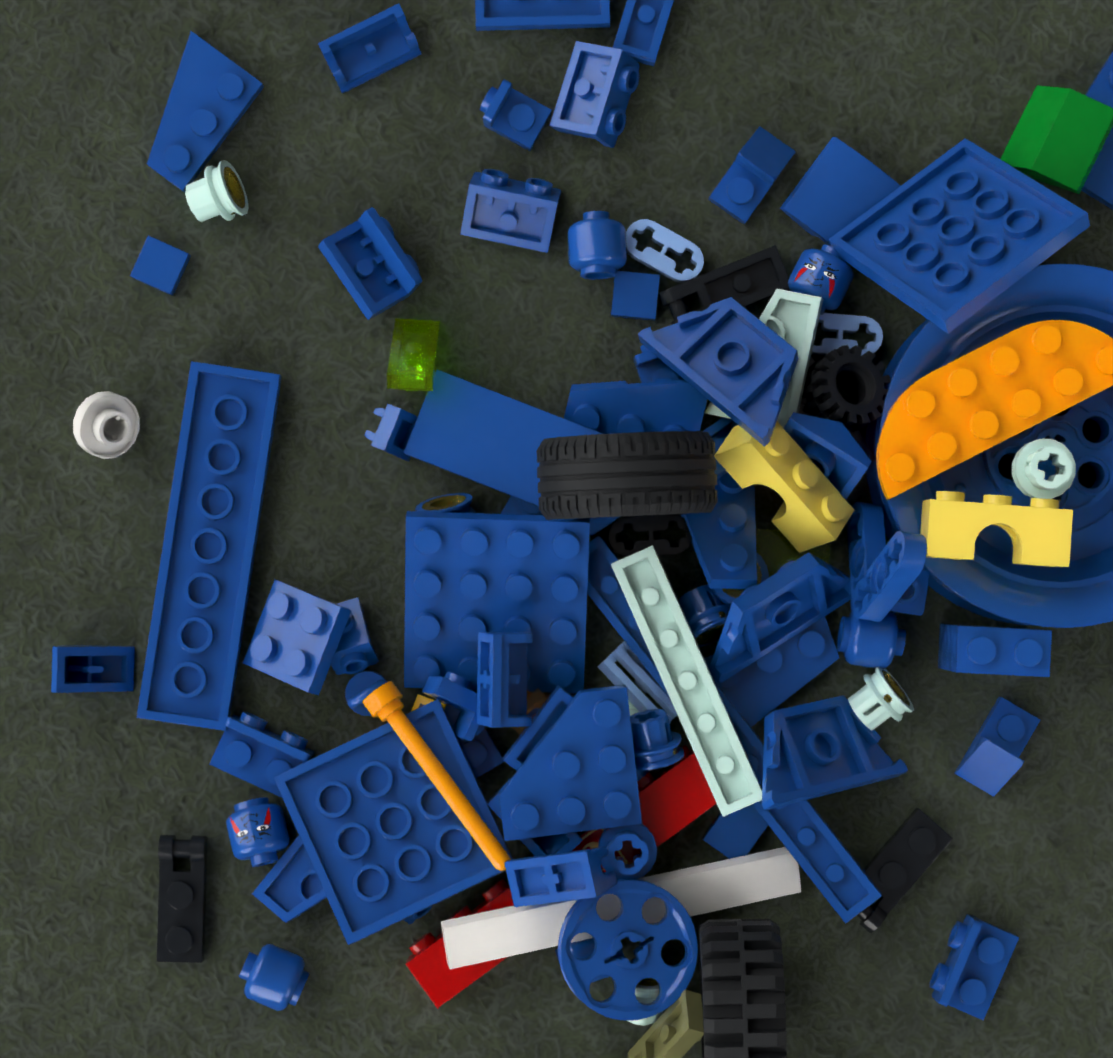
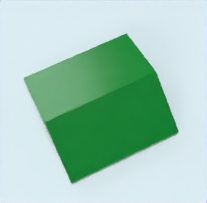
M1037 85L1000 160L1034 180L1080 194L1113 127V108L1071 88Z

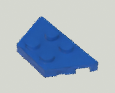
M732 297L713 303L703 311H692L678 316V323L653 332L651 327H648L638 333L640 343L765 447L770 442L799 359L797 350Z
M808 552L796 561L787 562L777 573L760 584L746 588L738 598L732 601L709 667L711 674L721 684L851 600L850 576Z
M844 695L775 710L764 717L762 806L764 811L895 778L907 772L908 769L901 759L893 762L877 744L882 737L875 730L871 731L862 723Z

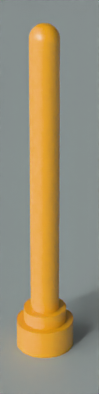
M392 681L378 687L363 700L364 706L373 718L378 716L382 722L388 721L492 865L499 871L506 870L504 862L511 860L510 856L402 711L404 704L400 699L403 695Z

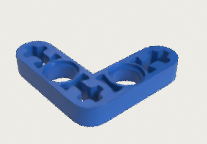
M856 502L852 506L854 512L847 523L853 615L857 619L881 622L922 571L927 554L926 538L921 534L897 531L886 545L882 507L875 504Z

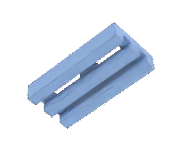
M625 641L597 666L615 686L626 685L628 700L639 712L658 709L643 694L644 692L648 693L667 712L669 724L677 717L672 701ZM616 661H618L631 674V676L635 679L634 682L640 687V689L615 664Z

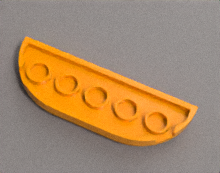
M1039 321L1017 328L915 381L891 406L881 430L879 443H877V472L886 500L1113 386V338L1094 327L1074 321Z

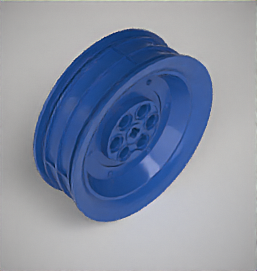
M1078 264L1038 265L949 334L926 319L899 347L882 375H889L891 380L889 384L884 386V389H888L884 401L882 416L868 424L865 433V441L876 456L877 443H879L881 430L888 411L896 399L910 385L930 372L1017 328L1039 321L1066 320L1094 327L1113 338V271ZM1113 386L1062 411L1059 416L1054 415L889 500H886L880 485L876 460L866 470L872 503L880 505L883 509L885 534L890 541L897 531L920 534L923 500L936 499V491L965 493L964 502L983 503V495L1012 496V505L1030 506L1031 497L1024 495L1016 487L1013 479H1006L1000 474L998 469L999 460L1003 455H1009L1014 458L1016 452L1022 446L1034 440L1053 439L1063 443L1072 453L1076 463V474L1071 487L1062 495L1054 498L1059 500V509L1073 510L1069 567L1012 564L1013 543L1009 534L999 526L989 525L977 536L974 560L926 557L922 570L930 571L928 586L955 605L996 621L1056 628L1085 627L1113 621ZM1086 419H1092L1100 426V437L1095 443L1086 440L1083 435L1082 426ZM1049 457L1046 461L1038 462V469L1045 472V480H1048L1049 476L1059 473V467L1052 465V457ZM1082 464L1090 465L1095 471L1096 480L1090 488L1082 486L1077 478V472Z

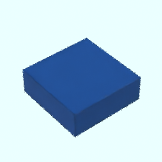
M148 236L130 277L173 296L191 255Z
M616 270L611 317L655 321L660 275Z

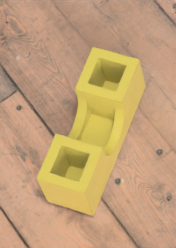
M778 421L775 424L770 442L765 447L737 425L733 427L714 455L715 459L742 489L755 484L764 485L775 490L783 498L784 502L771 522L799 553L835 541L854 512L853 507Z
M936 491V499L923 500L920 534L926 538V557L974 560L977 536L985 527L996 525L1004 529L1012 540V564L1069 567L1073 510L1059 509V500L1031 498L1030 506L1012 505V496L983 495V503L964 502L965 493Z

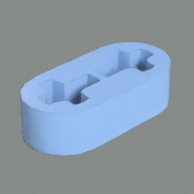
M641 219L632 223L626 231L627 253L634 260L678 283L696 278L701 273L704 257L700 248L693 242L649 219ZM646 229L653 232L652 241L663 247L661 252H658L651 247H646L643 252L636 249L637 240L632 235L635 232L643 234ZM667 250L678 256H681L684 251L690 252L692 254L691 263L696 265L695 269L692 271L686 268L682 274L674 270L676 262L665 256Z
M831 313L820 314L818 322L821 323L822 330L836 332V339L824 338L820 346L813 345L812 354L825 356L832 350L844 345H848L849 349L855 345L858 346L855 340L843 339V333H855L859 329V325L866 326V333L873 335L874 338L873 341L868 342L864 349H862L861 356L868 351L874 354L882 344L883 332L879 323L870 317Z

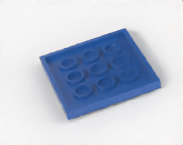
M965 138L828 240L830 246L837 251L841 259L949 334L1090 227L1088 212Z
M407 511L405 535L404 688H424L429 676L445 677L447 672H451L472 682L469 690H477L478 632L533 633V643H527V692H553L558 685L568 693H578L579 690H584L590 518L546 520L543 515Z
M437 699L405 714L507 854L513 859L441 701ZM389 723L273 777L348 945H352L504 872L497 870L492 865Z

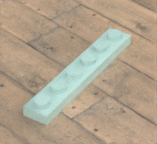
M654 545L612 563L613 571L722 816L724 817L761 801L762 788Z

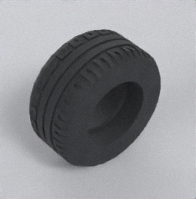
M705 431L635 432L543 439L536 451L537 463H539L537 478H540L538 493H541V497H539V510L546 520L710 513L718 502L717 490H715L717 474H714V470H717L716 459H714L716 454L715 442L709 433Z

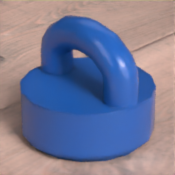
M363 671L356 674L349 680L345 689V698L348 706L357 714L372 716L362 702L369 694L388 681L375 671Z

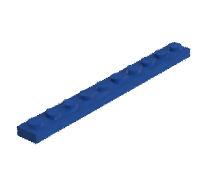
M599 535L589 543L587 594L669 697L611 566L612 563L620 559L603 537ZM714 680L762 788L764 743ZM762 800L752 804L845 924L882 896L880 890L809 800L765 811L762 806Z

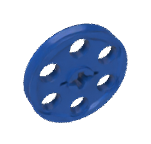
M617 879L618 884L595 898L579 899L570 908L559 934V964L569 988L590 1009L612 1019L640 1020L664 1011L686 990L697 963V936L688 912L668 891L639 879ZM606 894L616 895L621 904L619 914L611 920L601 919L596 910L598 900ZM652 897L660 898L666 907L664 917L657 923H648L642 916L643 904ZM579 933L590 934L595 942L594 951L584 959L575 958L570 951L571 940ZM625 937L631 942H641L633 950L635 958L630 961L623 955L615 956L617 951L622 949L621 940ZM672 939L680 940L685 947L684 958L676 965H668L661 958L663 945ZM599 975L610 976L614 983L612 995L603 1001L593 999L590 994V984ZM653 978L659 985V995L652 1003H640L635 995L637 984L642 979Z

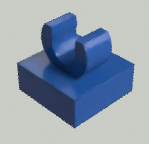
M387 404L386 409L375 408L373 414L382 419L376 433L366 430L365 437L372 441L371 446L409 462L411 456L403 452L418 416L390 404Z

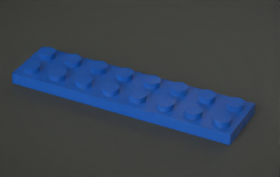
M191 361L136 718L227 731L225 723L231 715L282 376L280 374Z

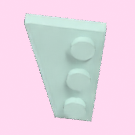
M776 289L759 320L794 347L799 358L777 419L784 428L793 412L799 413L823 298ZM710 402L704 412L731 419L712 402Z

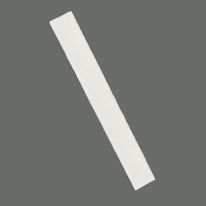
M786 847L638 878L668 891L683 905L690 917L801 892L799 864ZM614 894L602 896L596 906L597 914L603 920L614 919L619 914L621 908L620 900ZM652 897L643 904L642 916L646 922L657 923L664 917L666 907L660 898ZM577 900L522 907L509 906L441 921L449 969L558 946L559 934L564 919ZM579 933L574 936L571 943L593 937L588 933Z

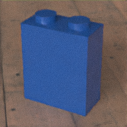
M940 624L938 669L956 673L1050 677L1052 630Z

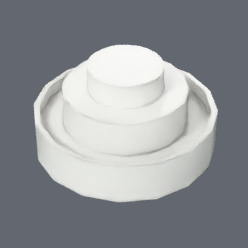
M110 391L97 392L87 397L78 407L73 419V434L78 445L87 453L103 459L116 458L127 452L136 441L140 430V417L135 405L128 398Z

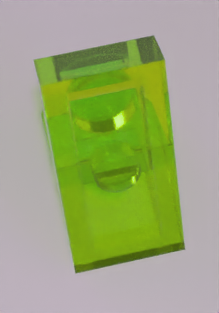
M395 318L387 370V389L433 391L434 376L438 363L440 321Z

